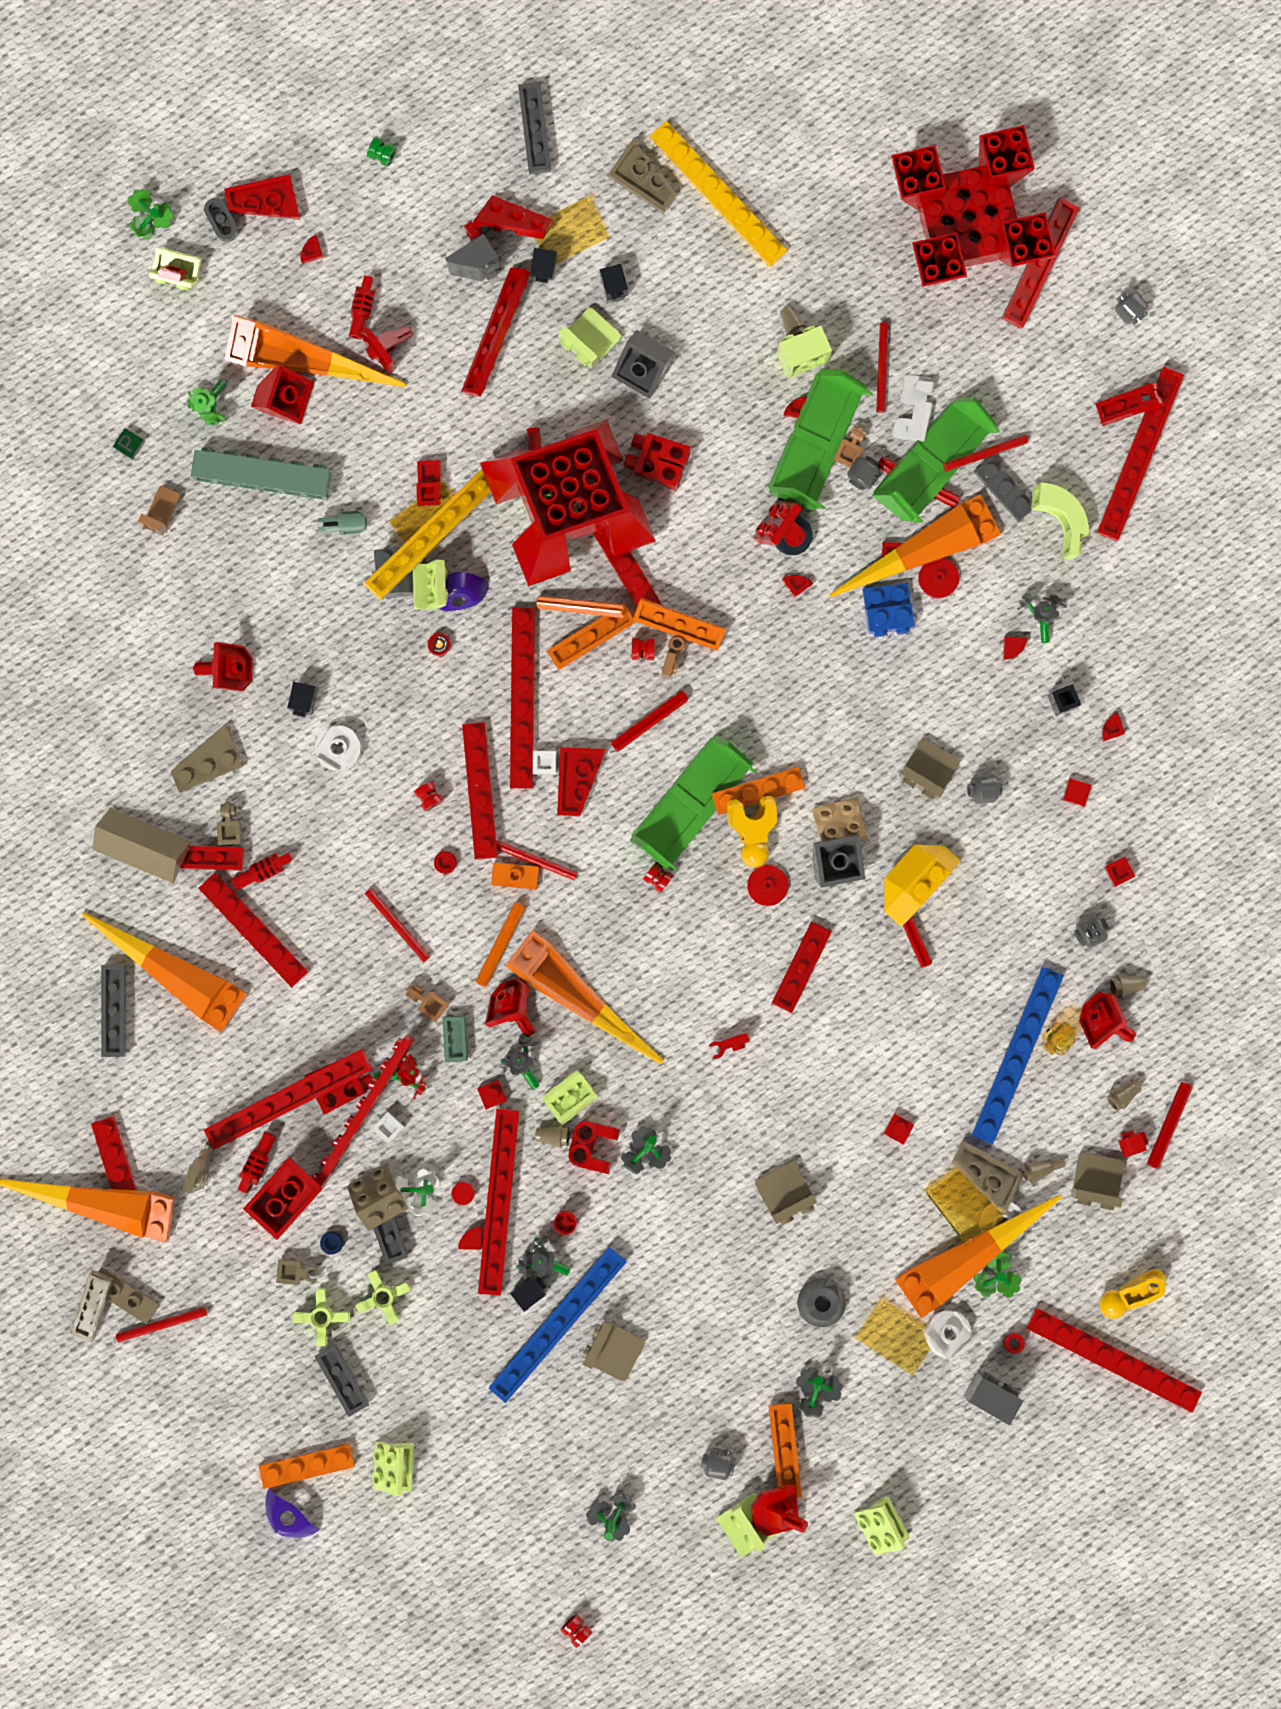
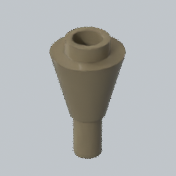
M1063 1158L1052 1162H1025L1024 1168H1022L1023 1177L1026 1181L1034 1184L1052 1173V1171L1064 1168L1065 1162Z

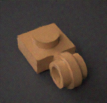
M854 425L849 435V438L853 439L852 442L843 439L833 461L850 468L855 459L860 457L864 448L855 444L856 442L861 443L867 432L863 429V426L859 425L857 427Z
M677 636L671 637L668 642L669 650L661 673V677L670 679L671 674L676 675L679 661L675 660L676 655L682 653L686 648L685 639ZM675 641H679L681 643V647L675 648L673 646V643Z
M414 983L406 989L407 993L405 995L414 1002L422 1001L417 1010L435 1023L449 1005L447 1001L433 991H430L425 998L422 995L424 990Z

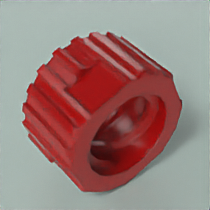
M1011 1332L1005 1335L1003 1345L1008 1352L1017 1354L1023 1351L1025 1341L1020 1334ZM1012 1338L1018 1339L1019 1346L1017 1348L1010 1347L1009 1342Z

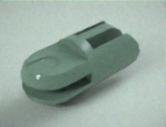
M358 511L338 512V517H324L317 520V523L338 521V526L317 528L319 531L339 530L340 535L361 533L367 526L365 515Z

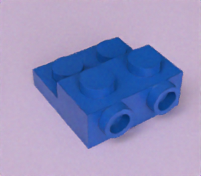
M908 583L862 589L868 635L874 634V637H884L888 635L887 632L896 631L897 634L910 633V629L915 627Z

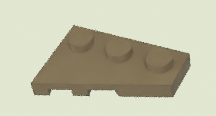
M634 138L608 174L610 179L663 214L677 194L664 176L655 168L650 158L641 150Z
M225 724L171 770L180 793L243 767L227 725Z
M962 1141L951 1163L1004 1215L1008 1211L1023 1173Z
M206 1142L204 1149H201L199 1157L195 1158L190 1165L183 1191L193 1193L203 1189L204 1186H208L211 1178V1172H208L214 1151L210 1143Z

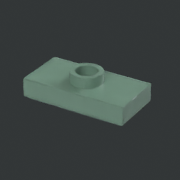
M466 1015L442 1017L445 1063L468 1061Z

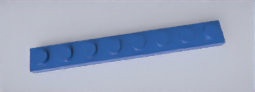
M1041 967L971 1133L972 1136L990 1144L994 1143L1064 975Z
M609 1246L488 1389L506 1403L627 1261Z

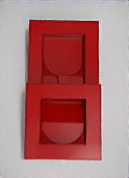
M441 460L417 461V506L440 505Z

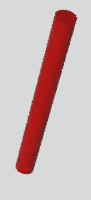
M881 322L879 327L877 413H885L889 327V323Z
M1022 435L943 463L944 470L948 472L1027 444L1028 438L1026 435Z
M496 840L497 850L575 881L578 872Z
M371 888L364 893L365 896L422 962H426L430 958L428 953Z
M205 1307L117 1333L116 1339L120 1343L207 1316V1311Z

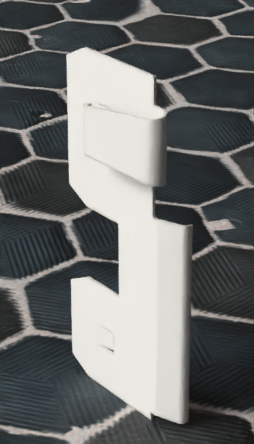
M910 375L905 378L900 401L904 404L915 405L912 419L900 418L895 420L892 436L895 438L916 442L917 440L925 441L933 406L932 403L926 402L927 395H932L934 382H931L930 377Z

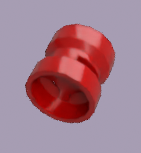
M632 638V660L646 658L648 661H654L655 638H647L646 640Z
M433 781L425 783L413 791L415 796L420 798L424 812L444 802L442 796L436 792V785Z
M655 862L642 880L647 884L651 883L654 885L655 890L661 894L674 875L670 872H665L662 866ZM659 873H661L660 876L657 878V880L654 881V879L657 877V875H658Z
M561 1211L556 1215L554 1228L559 1234L569 1235L576 1228L577 1218L571 1211Z
M578 1614L572 1616L560 1629L565 1636L570 1637L571 1643L575 1648L583 1644L593 1632L588 1626L582 1624V1619Z

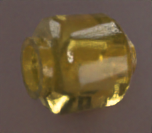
M1065 1021L1062 1023L1054 1022L1042 1035V1040L1045 1043L1043 1048L1051 1055H1065L1076 1043V1031Z

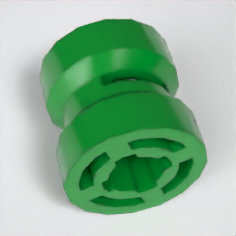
M375 136L368 148L367 157L372 160L378 159L382 165L389 167L395 157L397 146L391 143L384 144L383 139Z

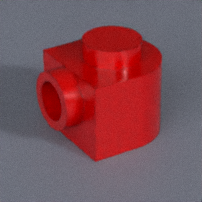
M1130 1130L1120 1134L1121 1139H1118V1143L1124 1158L1147 1151L1145 1145L1149 1143L1144 1131L1134 1133V1130Z

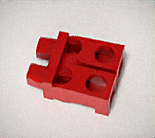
M647 433V436L634 434L631 447L639 449L641 452L639 457L628 453L624 461V467L634 471L635 476L661 484L677 492L683 470H685L691 453V446L654 436L651 433Z
M328 1064V1065H326V1066H324V1067H322V1068H319V1069H317V1070H315V1071H313V1072H311V1073H308V1074L305 1075V1077H307V1076H309V1075H311V1074H313V1073H315V1072H317V1071H319V1070H321V1069H323V1068H325V1067H327V1066H329V1065H331V1064ZM371 1073L361 1078L357 1077L316 1098L323 1114L326 1115L366 1094V1091L369 1090L368 1086L373 1080Z

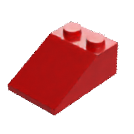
M289 1157L247 1203L243 1210L278 1240L324 1188Z

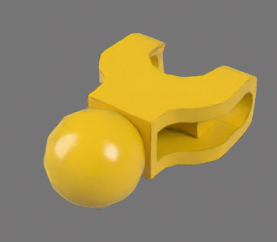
M772 796L762 797L759 801L758 813L752 818L745 816L743 804L736 799L729 800L727 803V821L729 826L739 834L740 842L744 844L740 852L742 861L749 867H760L765 864L769 857V850L764 842H768L769 831L774 828L777 822L775 800Z
M1151 1269L1120 1286L1119 1290L1104 1292L1099 1299L1100 1311L1108 1318L1117 1319L1122 1317L1127 1310L1130 1311L1161 1298L1165 1293V1274L1159 1269ZM1151 1283L1157 1284L1155 1286H1150Z

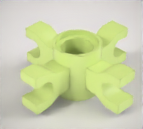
M378 1269L369 1272L367 1275L375 1292L371 1298L355 1305L358 1313L376 1306L383 1309L389 1326L397 1323L399 1317L392 1303L395 1297L411 1290L409 1282L406 1281L391 1288L384 1286ZM380 1291L387 1292L390 1297L389 1302L381 1303L377 1297Z
M318 1288L316 1290V1309L312 1312L293 1313V1323L311 1322L317 1328L316 1346H326L328 1344L327 1326L331 1322L350 1321V1311L332 1312L327 1306V1288ZM318 1311L325 1312L328 1317L327 1322L320 1323L316 1319V1313Z

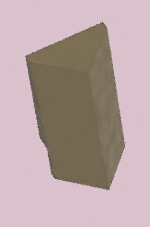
M110 808L95 826L92 850L174 884L192 841Z

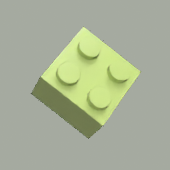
M815 326L807 327L802 331V334L794 336V334L782 338V342L779 343L777 356L787 379L829 362L832 352L822 326L817 328Z

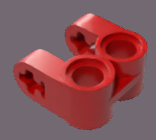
M584 1120L579 1122L574 1129L569 1148V1161L577 1167L609 1174L612 1166L611 1162L591 1157L596 1136L618 1141L621 1129ZM582 1126H588L592 1129V1136L590 1138L584 1139L580 1136L579 1129ZM578 1148L586 1151V1158L583 1161H577L573 1156V1152Z

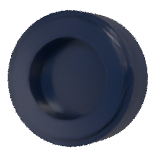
M336 1231L325 1233L320 1240L321 1249L329 1255L337 1254L344 1245L343 1237Z

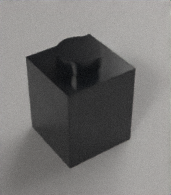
M534 248L530 276L535 277V282L548 283V280H554L557 251Z
M622 264L599 269L606 300H612V302L624 300L625 296H628V286Z
M293 682L287 706L290 711H293L292 715L306 718V714H313L318 688L312 685Z
M1073 684L1047 695L1055 716L1081 706Z
M532 1275L512 1290L510 1294L523 1312H525L547 1295L545 1289L548 1287L540 1276L535 1278Z

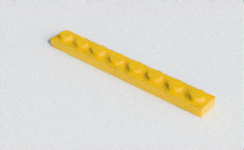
M667 121L650 135V139L770 268L787 253L786 248Z
M482 469L365 582L364 586L379 600H382L491 494Z

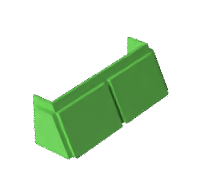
M821 369L815 375L805 404L803 403L800 415L793 427L794 432L789 436L769 483V493L788 502L796 503L803 509L815 510L816 508H826L818 503L817 500L833 465L834 456L844 439L861 396H873V393L867 390L865 384L843 370Z
M975 397L956 398L945 407L927 428L925 441L917 440L914 443L913 448L907 451L876 487L872 496L902 521L922 523L923 520L919 517L920 513L959 469L956 468L946 472L943 463L973 453L989 433H999L1000 430L996 427V422Z
M714 735L713 738L707 741L676 779L673 786L668 789L633 832L630 841L665 869L670 867L677 871L678 869L672 864L716 811L711 794L736 786L748 770L756 774L757 771L751 767L753 762L729 741Z

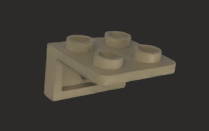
M922 739L898 777L903 779L901 782L908 787L914 788L915 786L922 791L921 794L926 798L938 800L944 793L946 785L960 762L954 756L929 741Z
M1081 1152L1078 1155L1071 1197L1078 1199V1204L1091 1206L1092 1202L1101 1203L1100 1208L1114 1210V1206L1121 1207L1123 1198L1119 1197L1124 1161Z
M793 1161L755 1181V1185L776 1224L781 1222L782 1225L791 1222L794 1220L793 1215L799 1212L802 1215L813 1210V1205L817 1203L797 1164Z
M386 1164L355 1179L347 1186L355 1212L368 1231L409 1209L407 1202L395 1185L390 1168Z
M604 1320L602 1325L597 1324L592 1334V1337L595 1339L591 1346H586L581 1356L585 1359L583 1365L590 1369L594 1367L620 1381H625L644 1345V1341L642 1338Z

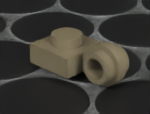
M225 801L224 804L220 805L221 817H225L226 822H216L218 845L242 844L241 821H232V817H236V804L231 803V801Z

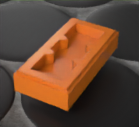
M493 862L491 885L537 890L539 867Z

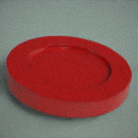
M945 558L924 564L918 574L919 586L926 595L932 598L948 597L958 586L959 572L956 566Z
M764 865L756 868L751 873L747 882V890L752 900L757 904L773 906L785 898L788 891V880L784 872L772 865Z

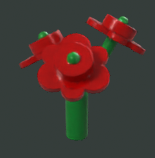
M409 1054L405 1055V1060L400 1062L399 1067L390 1080L399 1081L403 1086L416 1088L413 1099H415L417 1094L422 1095L423 1091H426V1082H423L424 1075H422L418 1084L416 1083V1078L419 1075V1070L416 1067L418 1064L416 1057ZM382 1072L374 1073V1077L379 1078Z

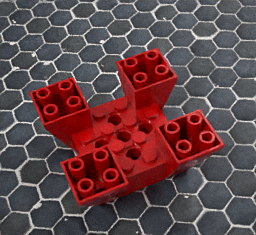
M1024 125L980 135L978 167L947 174L942 173L936 145L891 155L901 200L918 210L924 232V240L912 242L922 287L966 278V267L1000 260L1010 267H1015L1056 257L1046 212L1017 218L1010 187L1035 169ZM958 194H965L968 199L963 200ZM991 210L995 213V216H989L985 211ZM970 215L973 221H967L963 216ZM942 220H948L952 225L945 226ZM969 237H976L979 242L973 243L969 240Z
M607 419L565 433L566 439L532 451L521 448L480 462L495 504L497 505L521 496L532 524L512 544L528 587L571 572L566 542L602 529L613 557L656 542L640 500L621 490L611 466L622 462L623 458ZM563 466L566 470L558 471L556 467ZM592 479L596 483L591 485L588 484L586 480ZM572 487L574 491L567 492L564 488ZM550 494L553 498L545 499L543 495ZM575 507H579L583 511L580 513H576L572 509Z

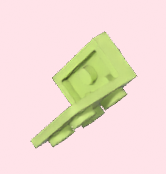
M593 308L586 309L569 328L564 326L559 331V343L567 351L571 350L577 355L576 359L582 365H588L591 369L621 339V334Z

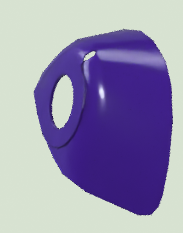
M467 572L447 574L445 589L448 592V600L446 606L439 608V610L456 611L476 606L484 599L489 583L483 578ZM456 597H463L466 600L460 606L451 603Z
M271 1488L268 1489L265 1501L266 1515L269 1524L276 1533L288 1538H300L313 1535L320 1530L313 1526L294 1505L275 1495ZM284 1511H291L294 1514L295 1521L292 1525L285 1526L281 1523L280 1516Z

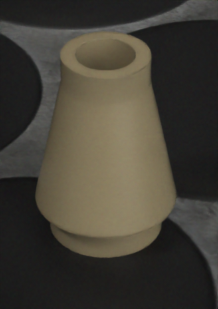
M787 306L780 311L786 336L791 334L797 336L802 334V331L807 328V325L796 314L792 306Z
M1116 975L1115 978L1110 980L1111 993L1119 998L1146 989L1144 977Z
M1132 1079L1130 1082L1109 1091V1095L1106 1098L1113 1109L1116 1111L1124 1110L1142 1089L1139 1083Z
M564 1125L537 1128L535 1140L536 1142H543L560 1148L568 1146L570 1128H566Z

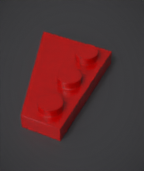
M290 174L224 188L230 213L300 220Z
M493 195L473 221L474 228L481 229V225L493 227V231L501 232L502 229L513 230L516 235L544 239L553 224V219Z
M560 747L557 816H581L606 749Z

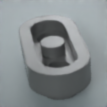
M219 198L209 199L205 203L204 212L216 236L223 242L233 241L238 235V228L225 202ZM216 208L220 209V213L217 215L213 214V210ZM225 228L231 229L228 234H224L223 230Z

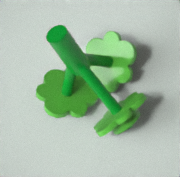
M136 189L133 191V195L127 199V203L131 206L133 212L139 211L144 213L147 211V217L139 218L135 216L129 223V228L135 232L136 237H143L144 239L152 237L154 227L150 225V220L154 221L153 224L156 228L162 227L167 229L170 227V220L174 218V214L170 212V205L167 203L155 204L150 209L148 205L152 203V198L148 189H142L141 191Z
M220 379L211 391L207 388L202 390L196 387L193 389L192 394L190 391L187 392L189 395V399L186 400L188 408L192 412L197 411L201 420L205 421L208 425H219V422L225 421V415L215 412L216 398L227 386L226 382Z
M1002 1251L986 1265L996 1272L995 1277L989 1275L987 1271H983L981 1274L977 1273L974 1276L975 1289L983 1297L987 1298L996 1292V1281L999 1284L997 1291L1003 1293L1006 1298H1011L1014 1293L1020 1291L1021 1277L1017 1274L1014 1275L1011 1271L1007 1272L1006 1275L1002 1272L1003 1269L1010 1267L1009 1262L1012 1259L1010 1253Z

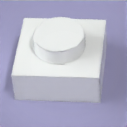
M533 751V775H556V751Z
M388 1111L372 1129L390 1144L405 1126Z

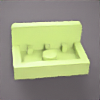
M157 247L153 270L149 272V277L155 278V282L160 284H168L170 282L177 284V288L190 290V288L198 284L202 258ZM170 265L185 269L187 275L186 279L179 283L158 277V272L163 266Z
M434 560L428 564H418L413 569L415 609L437 610L446 606L448 592L445 589V580L447 578L445 560Z
M577 1070L574 1073L568 1074L564 1081L556 1087L548 1089L542 1100L560 1124L564 1125L599 1097Z

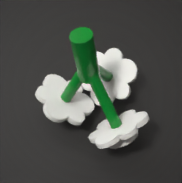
M424 1168L420 1169L417 1175L413 1177V1182L416 1184L415 1187L408 1185V1179L397 1176L395 1178V1185L405 1201L410 1192L419 1193L414 1196V1201L410 1203L413 1213L416 1216H422L423 1214L426 1216L431 1215L432 1211L437 1208V1202L432 1200L431 1195L426 1194H431L433 1189L437 1188L440 1184L439 1179L436 1178V1173L434 1171L428 1172Z

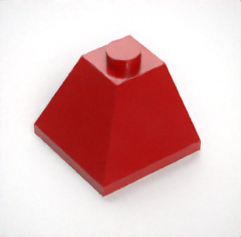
M276 365L257 385L251 407L267 415L301 424L314 381L281 365Z

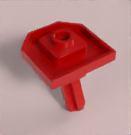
M403 326L395 331L390 329L376 337L369 328L363 327L360 332L362 340L367 346L365 349L366 353L372 360L376 359L390 375L395 370L389 354L396 350L400 343L413 336L412 329Z
M214 642L212 662H196L193 670L197 676L213 675V688L241 692L252 682L253 658L245 646Z
M517 977L500 983L490 995L485 1020L487 1027L490 1028L508 1021L510 1023L515 1021L526 1037L535 1033L536 1029L526 1015L529 1010L526 1006L529 987Z
M1098 992L1083 1004L1079 1022L1092 1049L1096 1050L1114 1034L1126 1042H1132L1136 1037V1032L1126 1025L1127 1020L1115 995Z
M794 1484L762 1491L751 1504L753 1527L766 1536L790 1530L804 1533L808 1527V1522L798 1516L797 1493Z

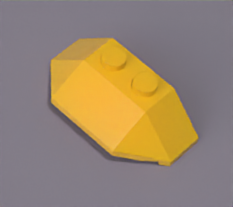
M913 845L884 877V912L902 927L948 878L961 860L944 845Z

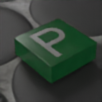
M124 428L112 447L133 460L145 441Z

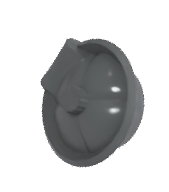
M830 1277L809 1281L803 1286L798 1295L797 1305L800 1315L807 1323L816 1327H828L835 1324L843 1316L846 1308L845 1290Z

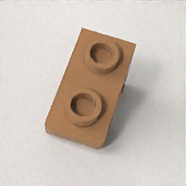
M159 486L147 515L141 514L138 523L146 529L164 535L181 495L164 486Z

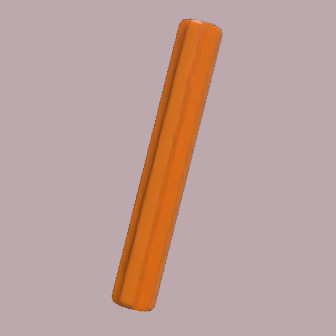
M539 595L536 601V606L539 609L622 618L625 613L624 605L544 595Z
M516 902L513 904L476 978L477 984L483 987L488 985L525 910L523 905Z

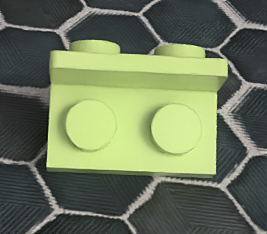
M381 1441L375 1443L373 1453L375 1464L372 1476L374 1489L396 1496L402 1495L404 1491H412L414 1444H388Z
M752 1493L717 1517L718 1523L740 1557H744L754 1549L757 1552L761 1551L766 1547L765 1542L777 1535L766 1536L753 1527L751 1504L757 1497L755 1493Z
M889 1496L882 1497L869 1508L858 1510L854 1513L857 1523L874 1554L898 1551L906 1547L904 1542L910 1537Z

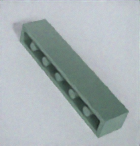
M203 447L201 450H194L190 476L194 481L328 501L332 474L327 469V466L313 464V467L304 466V463L300 461H291V464L282 463V460L269 457L268 460H262L259 456L253 454H246V457L237 456L236 452L224 451V454L215 453L214 449Z

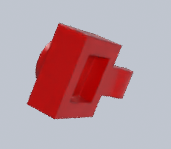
M747 1033L722 1041L711 1042L709 1047L718 1046L720 1048V1052L717 1055H713L714 1059H718L724 1055L725 1050L732 1047L733 1052L746 1048L745 1043L749 1042Z

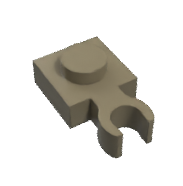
M279 1259L276 1283L300 1285L301 1278L308 1282H315L317 1278H310L308 1272L309 1270H318L316 1266L302 1268V1261Z

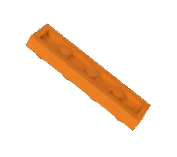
M640 598L632 618L635 622L717 651L726 631V628L643 598Z
M624 603L625 613L622 618L602 616L547 650L558 671L636 624Z
M795 767L718 791L711 795L717 815L727 813V803L729 800L736 799L740 801L744 808L759 803L760 799L764 796L776 798L805 789L799 767Z
M792 1403L768 1405L777 1488L794 1484L796 1486L797 1498L802 1497Z
M350 1443L261 1464L259 1465L263 1488L266 1489L353 1468L355 1463Z

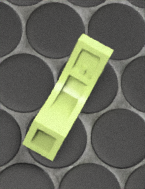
M1039 483L1033 487L1031 510L1047 512L1057 518L1063 529L1062 559L1072 560L1079 556L1082 550V541L1080 540L1089 535L1086 513L1080 502L1064 488L1049 483Z

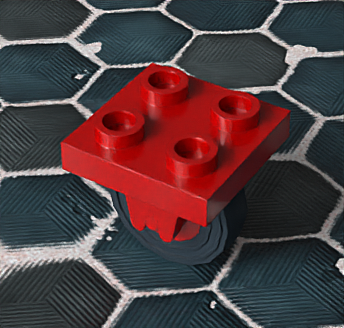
M777 501V503H774L769 508V515L765 521H762L757 526L753 539L760 544L774 545L781 553L786 555H799L809 548L813 532L808 521L798 515L802 509L798 504Z

